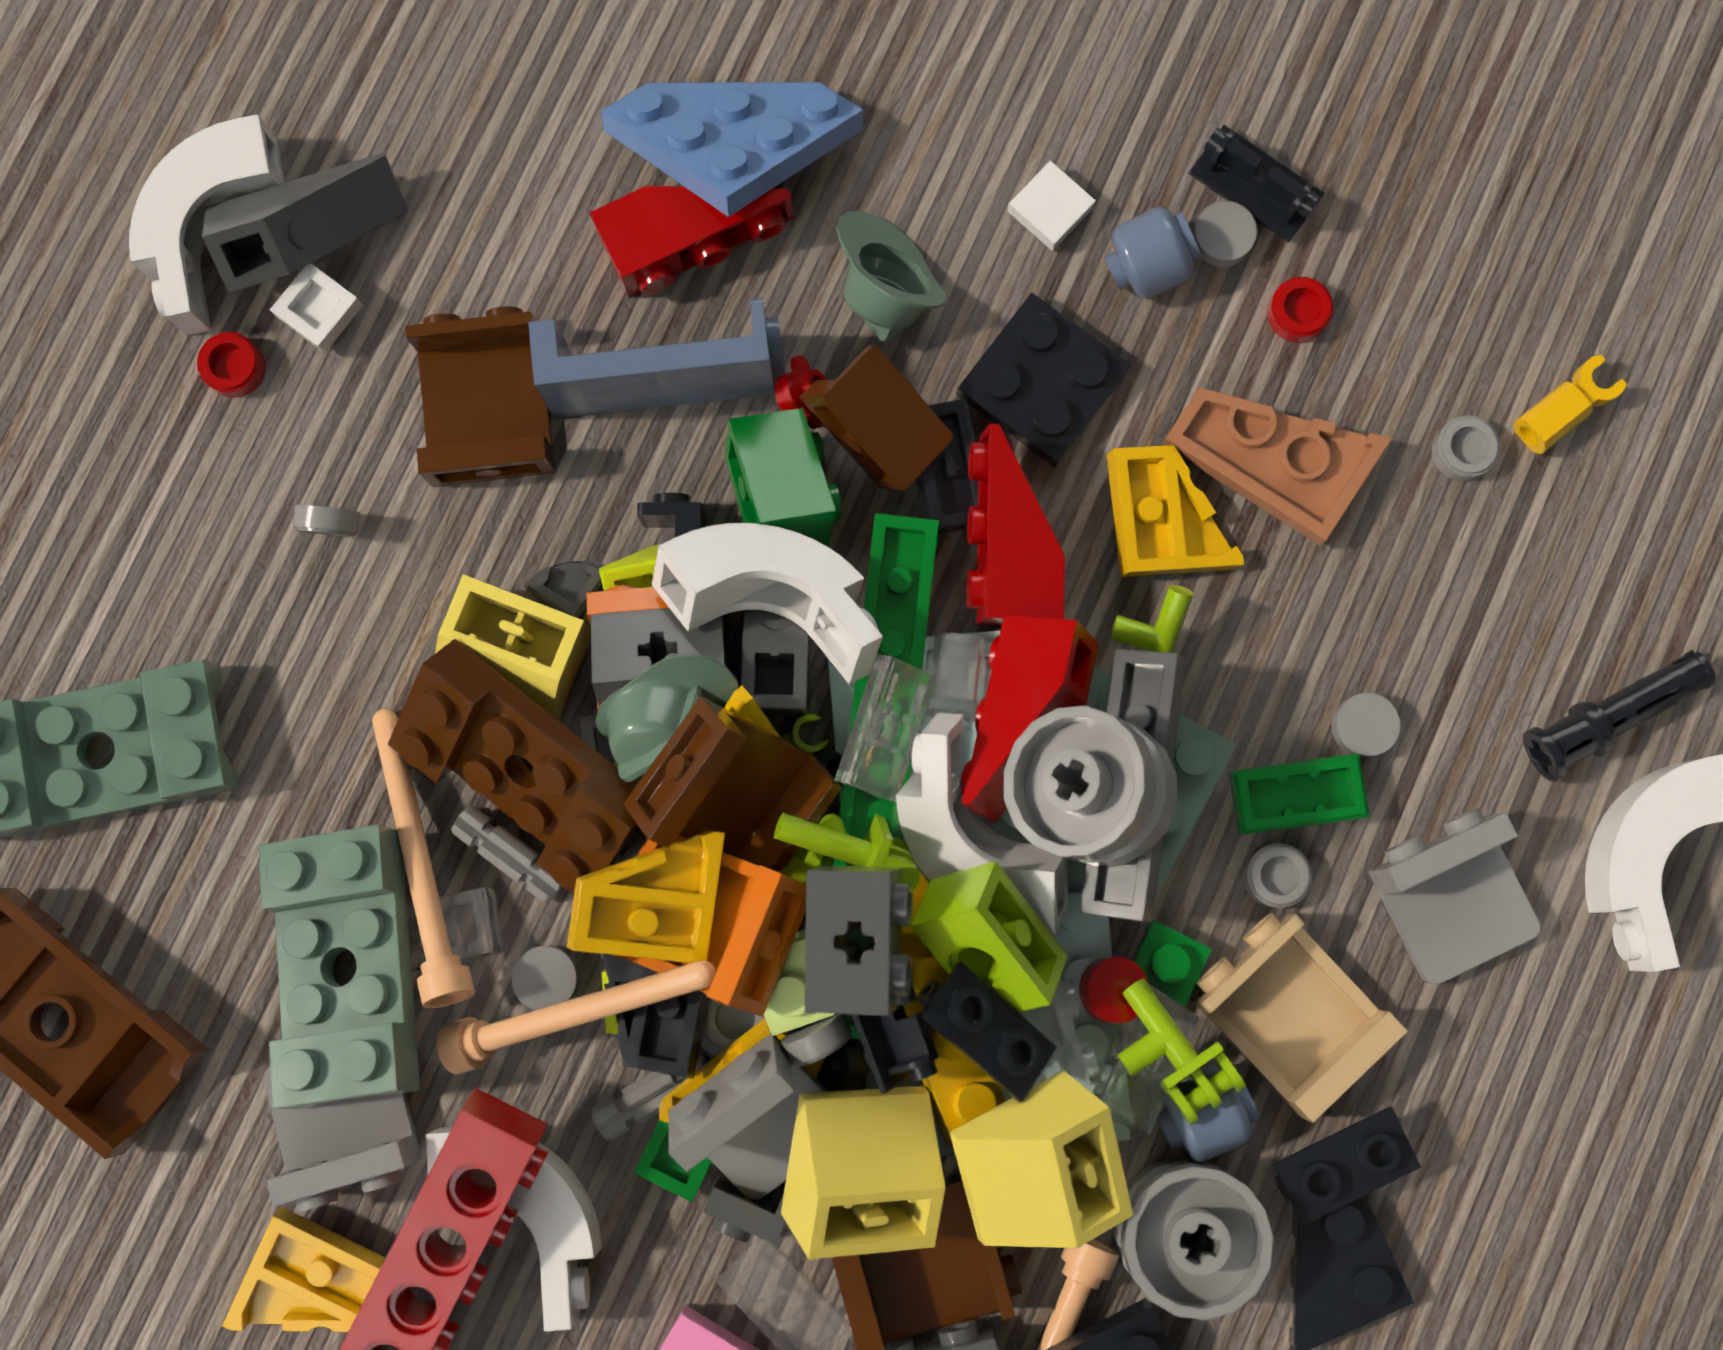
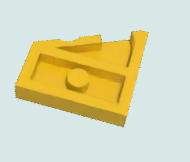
M1174 445L1114 448L1107 454L1120 577L1236 570L1244 565L1243 554L1238 546L1231 549L1211 517L1216 511L1204 492L1196 488L1192 483L1190 470Z
M708 830L672 843L669 848L661 847L576 878L567 948L572 951L688 963L707 961L725 833Z
M281 1207L270 1220L222 1327L230 1331H243L248 1324H282V1331L308 1332L316 1327H326L333 1332H348L385 1257Z

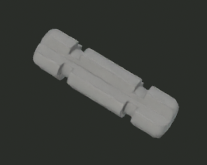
M468 806L463 810L451 828L452 833L469 847L478 846L477 853L517 883H522L523 881L527 883L525 889L542 902H551L560 893L563 887L536 864L540 854L503 826H493V819L478 807Z
M701 1050L696 1071L709 1062ZM657 1072L647 1074L622 1089L621 1091L624 1096L616 1099L612 1095L593 1107L591 1110L592 1119L596 1128L607 1141L618 1138L631 1130L629 1123L636 1120L638 1124H641L658 1114L659 1105L663 1097L688 1078Z

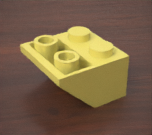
M463 574L438 633L435 653L452 640H458L559 721L591 642V628L584 620Z
M1064 1070L1032 1087L1022 1103L1012 1098L950 1132L977 1238L984 1246L1079 1248L1134 1216L1110 1107Z
M924 1086L893 1088L884 1094H881L879 1089L799 1094L781 1214L808 1260L935 1247L945 1193V1182L931 1101L927 1089Z

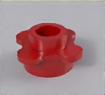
M795 356L790 360L792 371L776 379L775 397L781 411L803 408L808 426L812 429L822 427L823 424L799 397L815 380L827 379L819 370H811L804 356Z

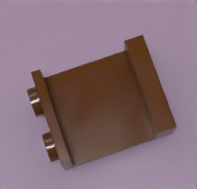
M502 306L487 310L485 317L461 319L460 316L455 314L442 313L425 317L423 324L405 326L406 338L418 352L426 447L416 449L418 473L431 487L556 473L550 412L534 386L528 322L536 321L531 311L523 312L518 307Z
M700 696L623 805L647 839L666 848L671 846L678 834L688 838L708 830L725 833L722 852L780 873L789 864L793 854L799 848V846L774 838L776 825L781 814L786 813L817 823L827 812L842 786L811 753Z
M962 1179L945 1184L935 1247L832 1257L857 1350H886L885 1343L998 1310L1003 1320L1016 1317L1010 1297L1023 1294L1012 1255L1008 1254L999 1257L996 1246H984L978 1240Z

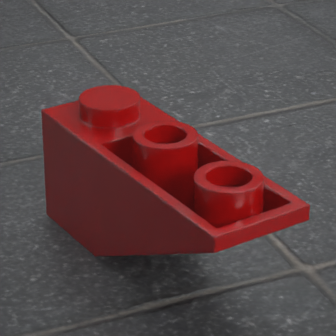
M644 186L589 212L597 235L629 298L640 292L643 295L658 293L669 287L675 281L676 275L694 266L705 269L717 265L731 254L732 248L751 239L755 242L769 240L786 228V222L794 219L791 195L788 189L783 188L771 189L729 217L683 186Z
M989 424L979 436V442H971L968 456L969 480L978 481V506H970L967 519L968 543L977 545V570H969L967 575V607L976 608V625H1002L1004 615L1064 619L1065 555L1000 425Z
M1004 615L1000 635L993 640L990 647L989 665L991 674L986 696L981 699L976 709L975 728L977 736L972 758L965 764L961 775V792L963 795L961 804L986 822L996 823L1007 809L1004 801V769L1013 744L1034 720L1057 708L1086 706L1099 642L1078 620Z

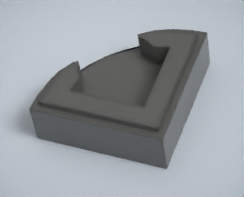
M573 561L541 569L523 587L555 610L582 620L587 613L586 593L603 590L599 568L603 566L591 561Z

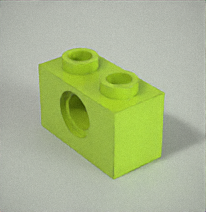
M997 861L931 879L911 924V928L945 971L950 974L958 961L963 962L1017 1012L1051 1005L1068 955Z

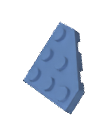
M820 82L646 83L601 110L603 129L606 133L727 217L733 215L863 130V109Z

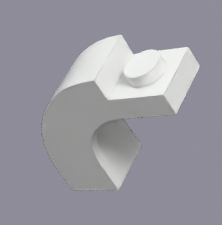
M259 114L217 123L193 134L174 147L151 172L141 189L132 213L129 230L130 262L152 281V294L159 314L163 318L167 317L186 335L211 331L200 267L201 251L204 244L202 234L205 208L285 183L277 139Z
M727 523L696 529L658 546L652 586L688 632L720 616L735 611L762 610L786 617L804 629L849 685L870 674L883 638L872 615L867 610L859 608L856 604L864 577L842 556L810 537L770 525Z
M937 713L921 734L916 735L912 748V768L914 773L896 795L897 813L901 830L914 860L930 881L934 878L997 861L1050 933L1055 935L1068 909V859L1034 847L1032 844L1013 841L996 833L978 815L961 804L963 798L961 775L964 768V714Z
M1723 754L1670 765L1636 781L1612 803L1594 833L1589 847L1585 871V893L1588 912H1615L1617 923H1614L1612 928L1613 941L1619 956L1624 961H1627L1629 971L1658 972L1680 967L1662 896L1663 869L1670 852L1684 836L1699 827L1723 821Z
M440 1127L426 1134L428 1174L452 1127ZM538 1143L537 1146L549 1151L534 1183L530 1190L517 1184L507 1204L519 1210L517 1215L530 1229L537 1244L540 1258L544 1332L571 1330L581 1317L580 1309H588L590 1303L587 1267L578 1268L577 1259L594 1258L603 1248L601 1231L595 1209L581 1181L558 1155L543 1144ZM481 1169L467 1170L468 1176L474 1184L483 1188L496 1186L495 1180L488 1172Z

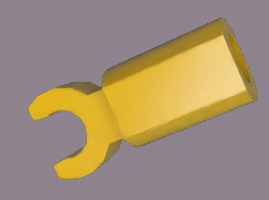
M1602 354L1591 357L1577 368L1572 377V383L1568 381L1563 382L1515 420L1513 424L1514 432L1531 452L1537 454L1544 453L1587 419L1593 412V406L1607 405L1623 393L1627 386L1623 379L1608 389L1599 388L1595 385L1592 374L1606 360Z

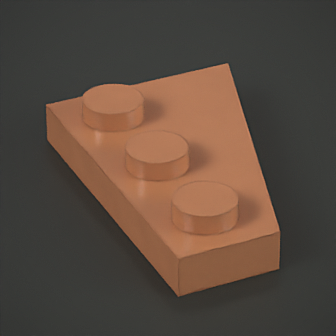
M1199 387L1162 445H1174L1183 459L1321 546L1334 530L1392 438L1371 432L1366 436L1336 428L1337 423L1313 418L1309 421L1275 412L1272 406Z

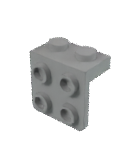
M1479 808L1465 812L1442 824L1446 834L1426 844L1421 836L1404 841L1384 852L1388 862L1368 871L1420 977L1426 983L1441 984L1536 938L1540 932V922L1500 846L1518 837L1506 812L1483 816Z
M770 1033L668 1110L669 1155L686 1172L708 1157L747 1198L753 1200L761 1199L786 1181L799 1094L828 1091L805 1066L793 1065L780 1039L776 1035L772 1036Z
M270 1068L266 1070L263 1081L286 1170L285 1173L266 1180L273 1207L296 1201L298 1212L317 1208L339 1200L336 1188L359 1181L363 1193L381 1189L403 1181L400 1169L422 1159L406 1093L324 1102L304 1109H273Z

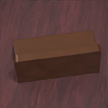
M877 346L866 347L836 379L815 380L799 397L879 488L905 491L953 439L951 431Z

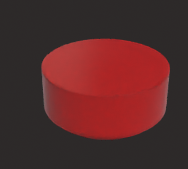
M1309 277L1291 278L1277 288L1269 301L1267 308L1269 324L1273 331L1286 341L1293 343L1311 341L1319 336L1329 324L1333 315V300L1327 288L1319 281Z
M222 332L212 336L203 344L197 358V368L201 379L216 393L225 397L238 398L250 394L260 385L265 375L266 365L262 352L249 338L240 333Z
M1099 958L1090 963L1081 976L1079 982L1081 1003L1086 1012L1100 1022H1129L1135 1019L1137 1014L1122 992L1142 978L1147 982V978L1143 970L1128 958Z

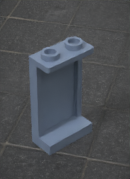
M763 298L750 299L753 332L749 336L573 355L555 319L528 322L534 386L555 419L775 395L773 375L785 373L779 318H766Z

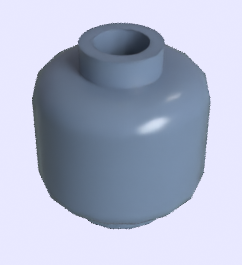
M1162 206L1154 207L1115 227L1111 237L1115 251L1104 256L1119 290L1131 285L1136 295L1146 300L1152 299L1189 281L1195 273L1194 261L1202 257L1183 213L1180 212L1173 216L1170 210Z
M1208 1064L1200 1069L1207 1080L1221 1071L1216 1064ZM1190 1076L1176 1085L1183 1096L1197 1088ZM1246 1087L1239 1092L1232 1088L1220 1096L1223 1103L1214 1109L1209 1104L1196 1113L1199 1120L1193 1125H1190L1164 1091L1162 1092V1097L1166 1109L1155 1114L1171 1151L1183 1146L1189 1157L1198 1163H1206L1249 1143L1252 1137L1251 1124L1259 1120L1258 1112Z

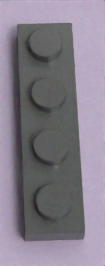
M1115 649L1107 713L1146 730L1166 749L1173 765L1187 658L1178 653ZM1163 836L1148 853L1124 865L1094 866L1086 864L1080 912L1152 923Z

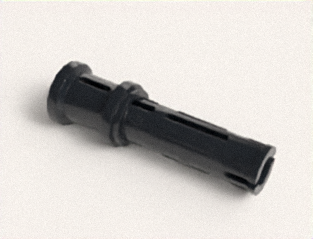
M1690 650L1679 659L1637 680L1596 704L1593 702H1578L1569 708L1568 716L1544 729L1533 727L1523 734L1525 751L1538 772L1547 780L1556 782L1566 775L1568 767L1592 754L1601 757L1609 753L1616 744L1618 736L1661 714L1688 697L1712 687L1716 681L1715 672L1709 661L1698 651L1694 653V650Z

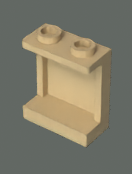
M1270 913L1253 926L1243 939L1249 947L1232 963L1226 957H1223L1200 977L1197 985L1202 991L1192 1000V1003L1299 1117L1313 1123L1408 1031L1390 1011L1379 1010L1306 933L1302 928L1305 923L1296 913L1282 914L1278 919L1273 913Z

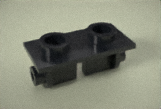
M1225 124L1221 129L1217 128L1203 148L1204 152L1188 173L1225 200L1244 206L1252 214L1254 220L1288 243L1325 194L1312 183L1303 179Z
M874 945L868 946L867 948L861 950L860 956H862L864 951H866ZM912 985L909 997H900V1006L917 1000ZM897 1008L889 1016L851 1014L864 1047L866 1062L873 1071L881 1094L889 1092L910 1077L913 1081H919L938 1072L934 1060L938 1059L940 1055L935 1048L926 1021L921 1017L922 1012L902 1017L899 1008Z
M961 961L956 963L943 984H940L936 979H932L918 994L917 1000L924 1005L921 1017L1016 1101L1022 1103L1057 1046Z
M1391 1106L1273 1163L1277 1176L1274 1177L1276 1185L1286 1201L1290 1200L1302 1226L1421 1168Z

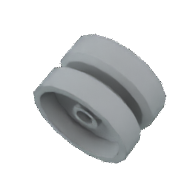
M1088 706L1057 708L1034 720L1013 744L1004 769V801L1015 828L1034 847L1060 857L1078 860L1094 866L1124 865L1148 853L1168 831L1177 806V774L1166 749L1146 730Z
M1182 1156L1151 1163L1129 1180L1127 1188L1134 1216L1113 1227V1237L1117 1251L1120 1254V1262L1151 1302L1177 1317L1209 1320L1234 1313L1257 1294L1271 1268L1274 1238L1265 1208L1247 1185L1209 1161L1198 1163L1189 1157ZM1199 1227V1235L1193 1243L1183 1244L1180 1241L1184 1231L1195 1233Z

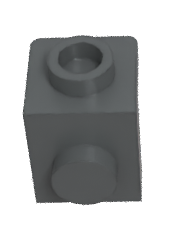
M718 1179L703 1213L715 1218L712 1225L714 1229L742 1242H748L752 1234L777 1245L783 1229L791 1231L781 1214L784 1192L779 1204L776 1205L763 1198L757 1200L749 1199L736 1186Z

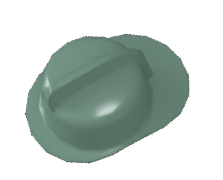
M849 211L839 217L836 231L839 241L850 261L843 297L847 305L863 318L880 341L891 342L901 330H906L916 324L927 309H937L945 304V292L934 279L917 247L900 229L883 218L864 211Z
M692 654L667 657L648 667L619 691L610 695L599 706L595 722L599 734L609 744L614 760L618 763V774L622 780L631 782L640 776L643 777L700 696L723 708L725 707L733 692L739 688L737 679L725 665L710 657Z

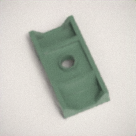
M202 659L139 672L140 678L24 702L15 699L0 701V838L240 789L238 775L222 747L214 700L221 681L220 667ZM107 734L114 743L115 754L112 761L106 767L96 770L88 762L87 748L95 737Z
M376 824L258 845L262 910L275 912L282 1039L269 1041L273 1109H304L324 1102L420 1091L404 861L397 830ZM350 950L356 959V972L349 983L340 986L333 976V964L342 952Z

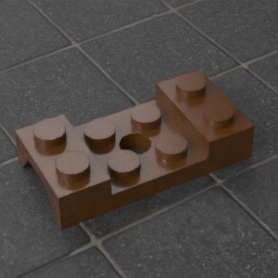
M452 640L422 664L388 741V745L398 752L408 764L418 768L436 784L451 771H454L474 791L485 796L515 820L524 831L531 833L546 846L536 864L550 874L556 883L567 888L573 894L575 892L576 878L614 865L613 863L625 843L639 828L623 805L638 783L634 780L631 782L622 780L618 774V767L458 640ZM521 757L530 762L533 766V771L525 766Z
M0 888V1071L104 1159L125 1154L210 1050L162 1009L151 1010L61 934L65 928L17 888ZM52 1003H58L63 1006L69 1016L68 1029L63 1037L57 1041L48 1038L44 1034L40 1023L43 1011Z

